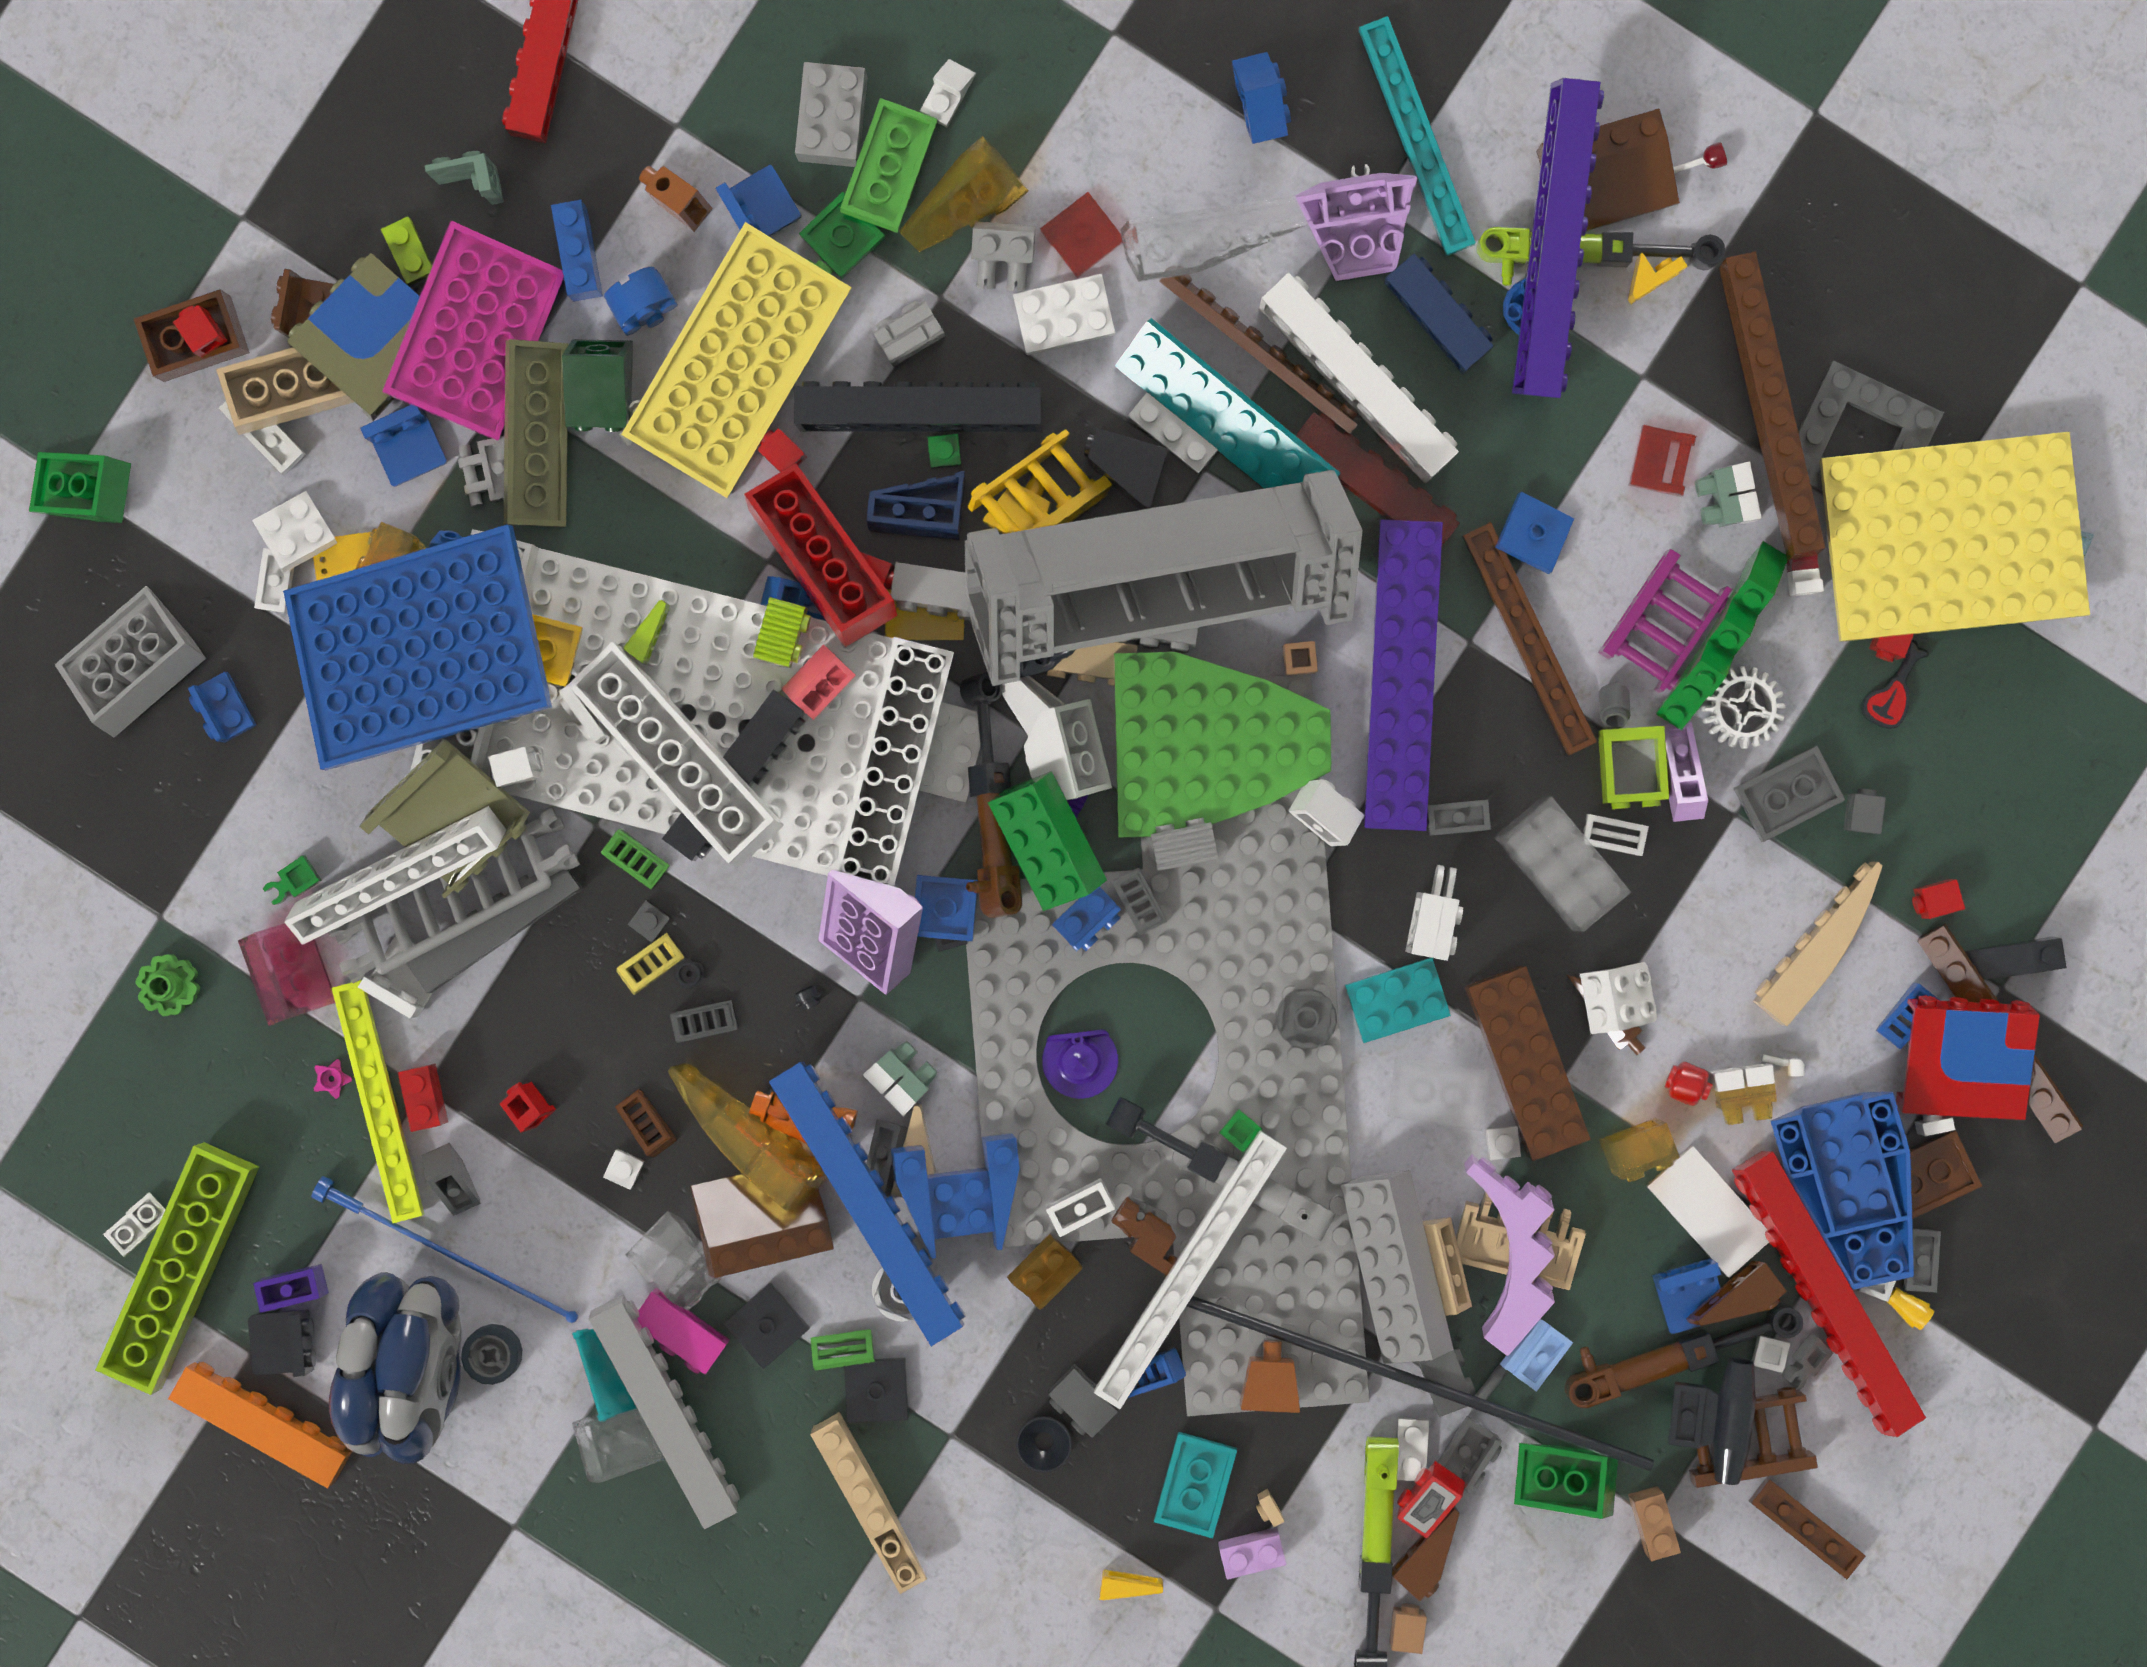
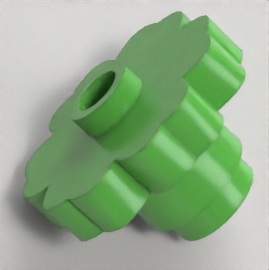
M174 954L155 956L151 960V965L140 968L136 985L142 990L138 994V999L148 1011L158 1010L162 1016L181 1014L185 1010V1005L194 1004L197 1000L200 986L194 980L198 976V971L192 967L189 960L178 961Z

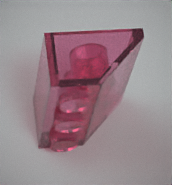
M284 923L254 932L238 940L268 1026L296 1018L335 1003L332 985L315 939L302 945Z

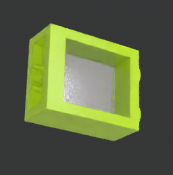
M1664 726L1598 731L1603 804L1611 803L1612 809L1630 808V802L1642 801V807L1661 806L1660 800L1669 799ZM1653 739H1654V741L1634 742V741H1637V740H1653ZM1627 741L1626 743H1612V742Z

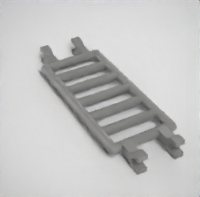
M551 807L544 811L540 818L528 823L527 819L524 822L527 828L520 836L537 877L536 882L521 889L505 848L496 858L510 895L494 903L483 871L478 875L472 873L471 877L483 909L467 917L459 893L452 891L447 896L456 923L442 931L438 927L424 885L413 890L429 938L414 946L397 898L386 903L402 952L387 960L370 912L329 931V935L331 937L335 936L337 943L342 945L348 942L352 935L363 930L370 952L356 959H348L339 963L342 974L344 976L348 974L352 983L362 979L365 973L376 968L379 974L384 975L550 888V876L561 870L572 869L580 865L576 854L571 853L567 844L560 847L553 856L545 860L542 859L535 839L548 832H557L565 828L562 818L557 816L555 810ZM440 877L445 890L448 883Z

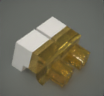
M1761 1063L1739 1068L1709 1071L1716 1096V1108L1722 1110V1115L1727 1125L1744 1123L1742 1107L1751 1105L1754 1120L1772 1119V1102H1777L1772 1064Z

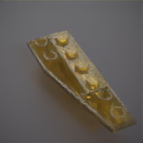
M683 1063L670 1067L668 1070L670 1077L703 1130L742 1174L785 1211L799 1207L828 1179L815 1156L810 1155L804 1150L802 1143L798 1139L773 1129L765 1122H761V1117L749 1113L750 1108L701 1075L694 1066Z

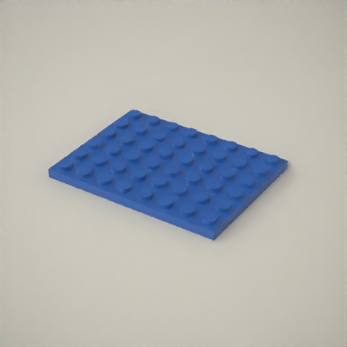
M511 525L497 527L283 591L320 770L327 771L552 708L514 528Z

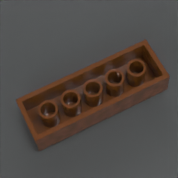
M1521 965L1464 986L1528 1158L1535 1161L1591 1140L1527 967Z

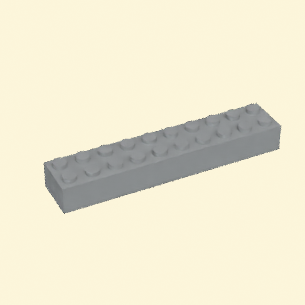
M896 562L891 596L899 610L917 612V607L927 608V612L930 615L947 617V612H956L959 619L971 621L965 572ZM1198 627L1133 640H1140L1139 646L1158 648V643L1170 645L1171 651L1188 653L1189 648H1195ZM1128 640L1120 641L1119 643L1127 644Z

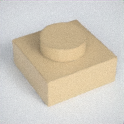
M1266 1489L1257 1494L1260 1504L1256 1505V1508L1263 1521L1270 1520L1273 1527L1285 1522L1283 1514L1269 1490Z

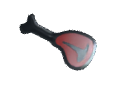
M1911 641L1899 669L1885 687L1870 692L1862 700L1861 712L1864 717L1881 728H1897L1906 717L1910 701L1906 680L1915 663L1919 659L1929 656L1926 649L1918 647L1917 641Z

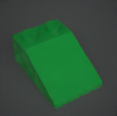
M38 452L29 512L98 522L122 523L131 463L105 455Z
M1521 1442L1519 1443L1514 1504L1598 1519L1613 1516L1618 1460L1588 1449Z

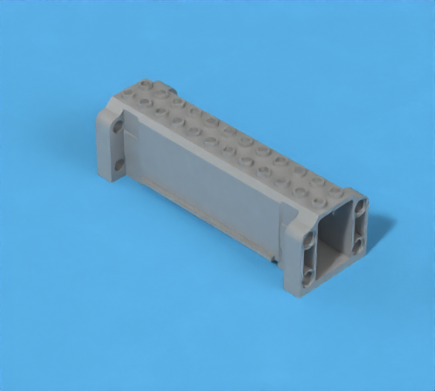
M1328 470L1306 474L1301 483L999 535L997 528L969 532L965 541V579L970 619L992 686L1020 681V662L1054 656V653L1286 612L1289 606H1293L1295 612L1319 608L1326 625L1352 621L1363 530L1336 472Z

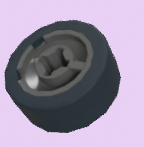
M489 1324L480 1327L467 1337L462 1347L461 1361L464 1370L471 1379L481 1384L494 1385L504 1382L517 1370L522 1361L523 1349L520 1339L513 1330L503 1325ZM496 1349V1359L488 1358V1350Z

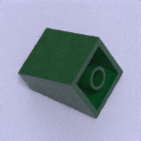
M571 340L562 354L566 427H575L577 431H590L593 427L605 428L609 432L622 431L630 420L629 406L632 403L633 340Z

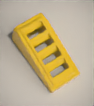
M1106 1569L1102 1572L1099 1600L1163 1593L1162 1578Z

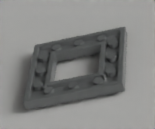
M1833 360L1830 362L1798 430L1811 488L1823 493L1819 460L1825 458L1822 456L1846 404L1900 428L1890 451L1928 447L1944 412Z

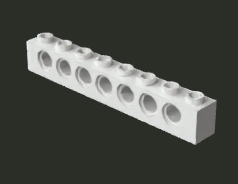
M488 806L295 902L284 923L303 945L496 850L506 832V828Z

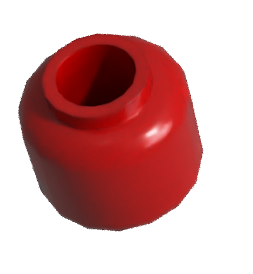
M1681 1062L1678 1066H1672L1664 1087L1668 1088L1669 1097L1687 1105L1695 1106L1700 1099L1707 1100L1713 1084L1708 1082V1071L1688 1062Z

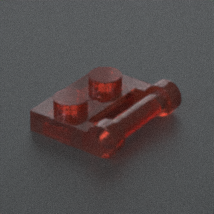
M1642 425L1628 486L1683 497L1685 492L1683 482L1691 446H1695L1697 436ZM1671 442L1677 443L1679 448L1671 483L1662 482Z

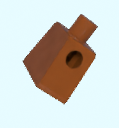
M647 166L640 174L639 180L646 185L645 191L649 196L693 232L697 230L713 209L697 189L665 166H662L658 171L651 166Z
M1264 1340L1263 1357H1249L1240 1398L1241 1410L1300 1413L1295 1365L1292 1358H1281L1282 1341Z

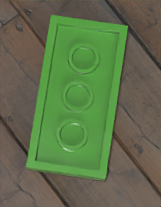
M880 98L841 204L840 212L898 233L938 119Z

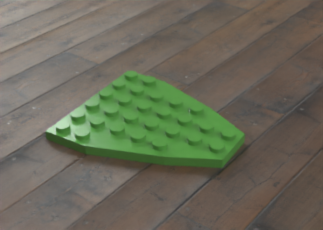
M1178 652L1114 653L1118 838L1151 837V834L1156 833L1155 827L1169 824L1173 826L1174 824V829L1187 827L1186 821L1204 818V823L1211 822V824H1215L1268 805L1305 786L1309 781L1316 780L1332 771L1330 709L1271 681Z

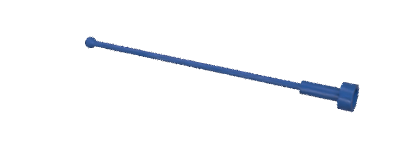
M322 1176L311 1195L315 1200L323 1203L326 1199H329L356 1214L361 1212L566 1317L569 1323L577 1321L578 1314L575 1311L568 1312L363 1207L364 1203L333 1188L335 1181Z

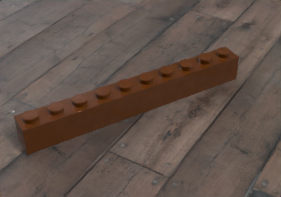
M1755 251L1727 257L1719 267L1787 561L1818 555L1825 549L1824 539L1757 254Z

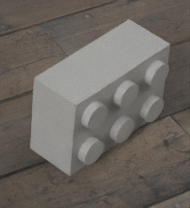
M804 62L795 155L799 162L856 166L861 150L868 80L865 68Z

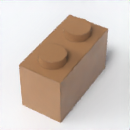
M1658 1486L1628 1494L1644 1552L1651 1561L1681 1553L1664 1493Z

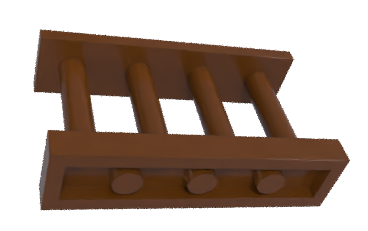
M1783 1387L1777 1389L1776 1394L1756 1397L1754 1422L1760 1454L1757 1455V1459L1746 1460L1740 1481L1818 1468L1816 1455L1802 1447L1795 1403L1806 1402L1807 1399L1806 1395L1800 1390H1796L1794 1387ZM1783 1405L1790 1449L1787 1450V1454L1776 1455L1775 1452H1772L1765 1408ZM1709 1445L1700 1447V1449L1697 1448L1699 1464H1697L1696 1469L1689 1470L1692 1484L1696 1488L1722 1484L1715 1481L1714 1462L1711 1461Z

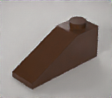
M1752 1260L1691 1313L1686 1320L1690 1324L1703 1326L1767 1311L1777 1306L1780 1302V1297L1787 1291L1765 1262Z
M1454 1506L1427 1539L1421 1535L1392 1568V1576L1419 1601L1425 1596L1427 1598L1431 1597L1439 1588L1440 1584L1438 1582L1442 1577L1460 1514L1456 1506Z

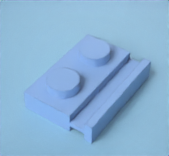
M1540 1319L1510 1355L1505 1356L1500 1365L1537 1392L1573 1342Z

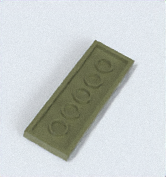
M506 340L503 525L566 527L567 427L565 423L562 354L568 347V343Z

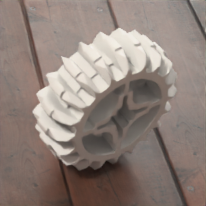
M1745 666L1738 667L1737 675L1733 668H1730L1727 679L1723 680L1711 697H1707L1705 701H1709L1710 705L1702 706L1701 711H1710L1711 717L1704 718L1703 722L1704 724L1714 723V726L1709 730L1710 734L1721 731L1718 736L1720 743L1724 742L1729 736V747H1735L1739 740L1741 749H1747L1749 740L1754 747L1760 746L1759 736L1764 741H1769L1771 737L1767 729L1772 732H1778L1779 727L1773 721L1784 720L1783 715L1776 713L1777 710L1785 708L1784 703L1777 704L1776 698L1782 697L1783 692L1773 693L1772 689L1778 684L1776 681L1769 682L1768 684L1765 683L1769 676L1768 673L1764 672L1757 678L1758 669L1755 667L1750 669L1748 676ZM1738 682L1745 683L1744 689L1740 690L1737 698L1722 697L1731 685ZM1754 687L1762 694L1766 709L1756 703ZM1746 701V705L1753 711L1740 714V710L1733 704ZM1720 706L1731 713L1732 728L1725 723L1721 715ZM1750 717L1764 718L1755 730L1749 733L1741 732L1742 727L1746 725Z

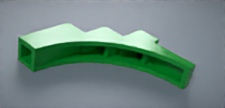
M1764 541L1761 542L1746 562L1731 596L1711 631L1682 676L1658 707L1657 716L1682 730L1707 697H1711L1727 677L1734 656L1751 636L1758 615L1775 595L1787 563L1786 554Z

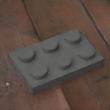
M1814 746L1733 788L1761 842H1765L1845 800L1818 746Z

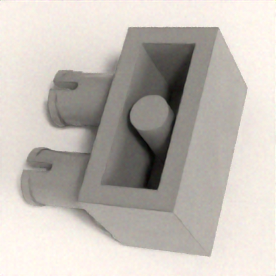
M975 221L971 259L978 261L977 288L984 289L985 279H987V289H995L996 262L1006 261L1008 263L1006 289L1014 291L1015 281H1017V291L1026 290L1027 264L1033 263L1036 226Z

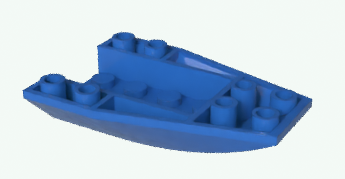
M1893 1091L1863 1092L1804 1106L1771 1120L1786 1175L1851 1288L1855 1290L1914 1277L1911 1153Z

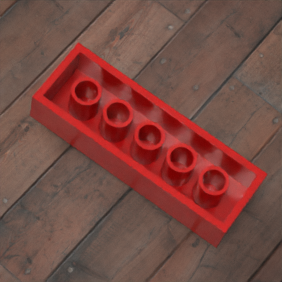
M797 463L744 493L749 512L845 648L897 616L894 599Z

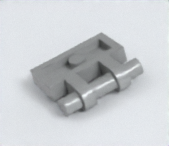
M500 436L499 440L491 438L478 441L480 454L472 455L470 445L458 447L460 454L458 459L459 468L463 469L466 481L464 491L465 495L469 496L471 507L483 505L481 493L488 491L491 502L504 500V436ZM477 465H482L484 481L478 482L475 470Z

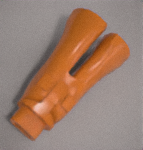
M757 1090L749 1113L761 1117L760 1121L765 1122L773 1129L807 1144L777 1094L772 1091L769 1095ZM833 1107L837 1117L841 1118L843 1116L853 1130L858 1111L850 1108Z

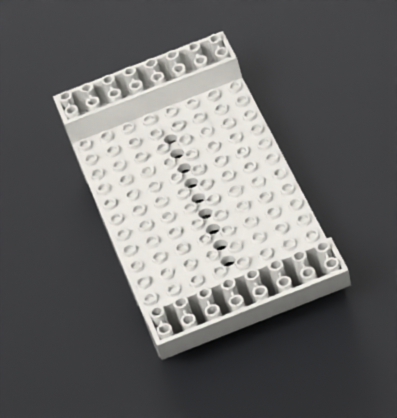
M472 529L471 535L481 533L482 531ZM516 540L532 614L583 627L571 673L575 677L612 642L624 648L625 644L659 600H663L670 605L669 612L647 665L641 663L631 654L629 655L679 710L686 704H691L695 707L696 716L690 722L722 757L739 736L740 723L747 719L751 720L773 689L794 703L781 688L823 644L831 650L856 676L814 720L807 714L804 715L803 719L806 722L797 735L792 733L784 742L787 745L784 753L777 761L772 758L766 766V769L769 770L766 777L759 785L754 783L751 786V789L784 824L752 857L828 876L831 870L894 887L954 652L874 633L865 635L845 648L827 621L811 618L807 633L801 632L798 644L803 645L799 662H793L791 668L753 657L767 606L541 549L533 544ZM547 682L552 708L416 746L411 770L441 741L446 739L493 781L495 780L488 756L521 747H532L536 753L540 752L543 759L544 770L540 771L542 778L509 787H501L510 795L666 834L681 814V810L603 724L602 726L609 736L600 743L594 742L593 739L588 741L578 729V725L581 722L576 715L572 714L570 716L560 703V700L563 698L559 693L562 686ZM715 712L723 713L726 718L725 726L718 730L713 729L709 723L710 716ZM803 735H811L815 740V747L810 752H803L798 746L799 739Z

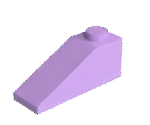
M1688 722L1682 730L1672 724L1661 725L1665 728L1669 803L1673 822L1704 819L1708 796L1692 722Z

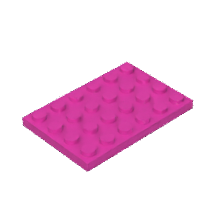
M450 221L382 392L486 437L499 440L505 425L506 340H539L564 278L563 270Z

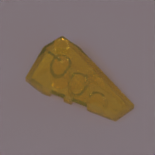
M982 136L958 157L899 231L920 252L952 237L953 232L967 225L973 227L975 221L979 222L980 219L994 212L996 215L1005 212L1029 190L1002 155Z

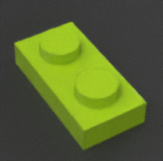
M407 216L382 228L381 231L406 284L411 286L428 278L432 263L411 218Z

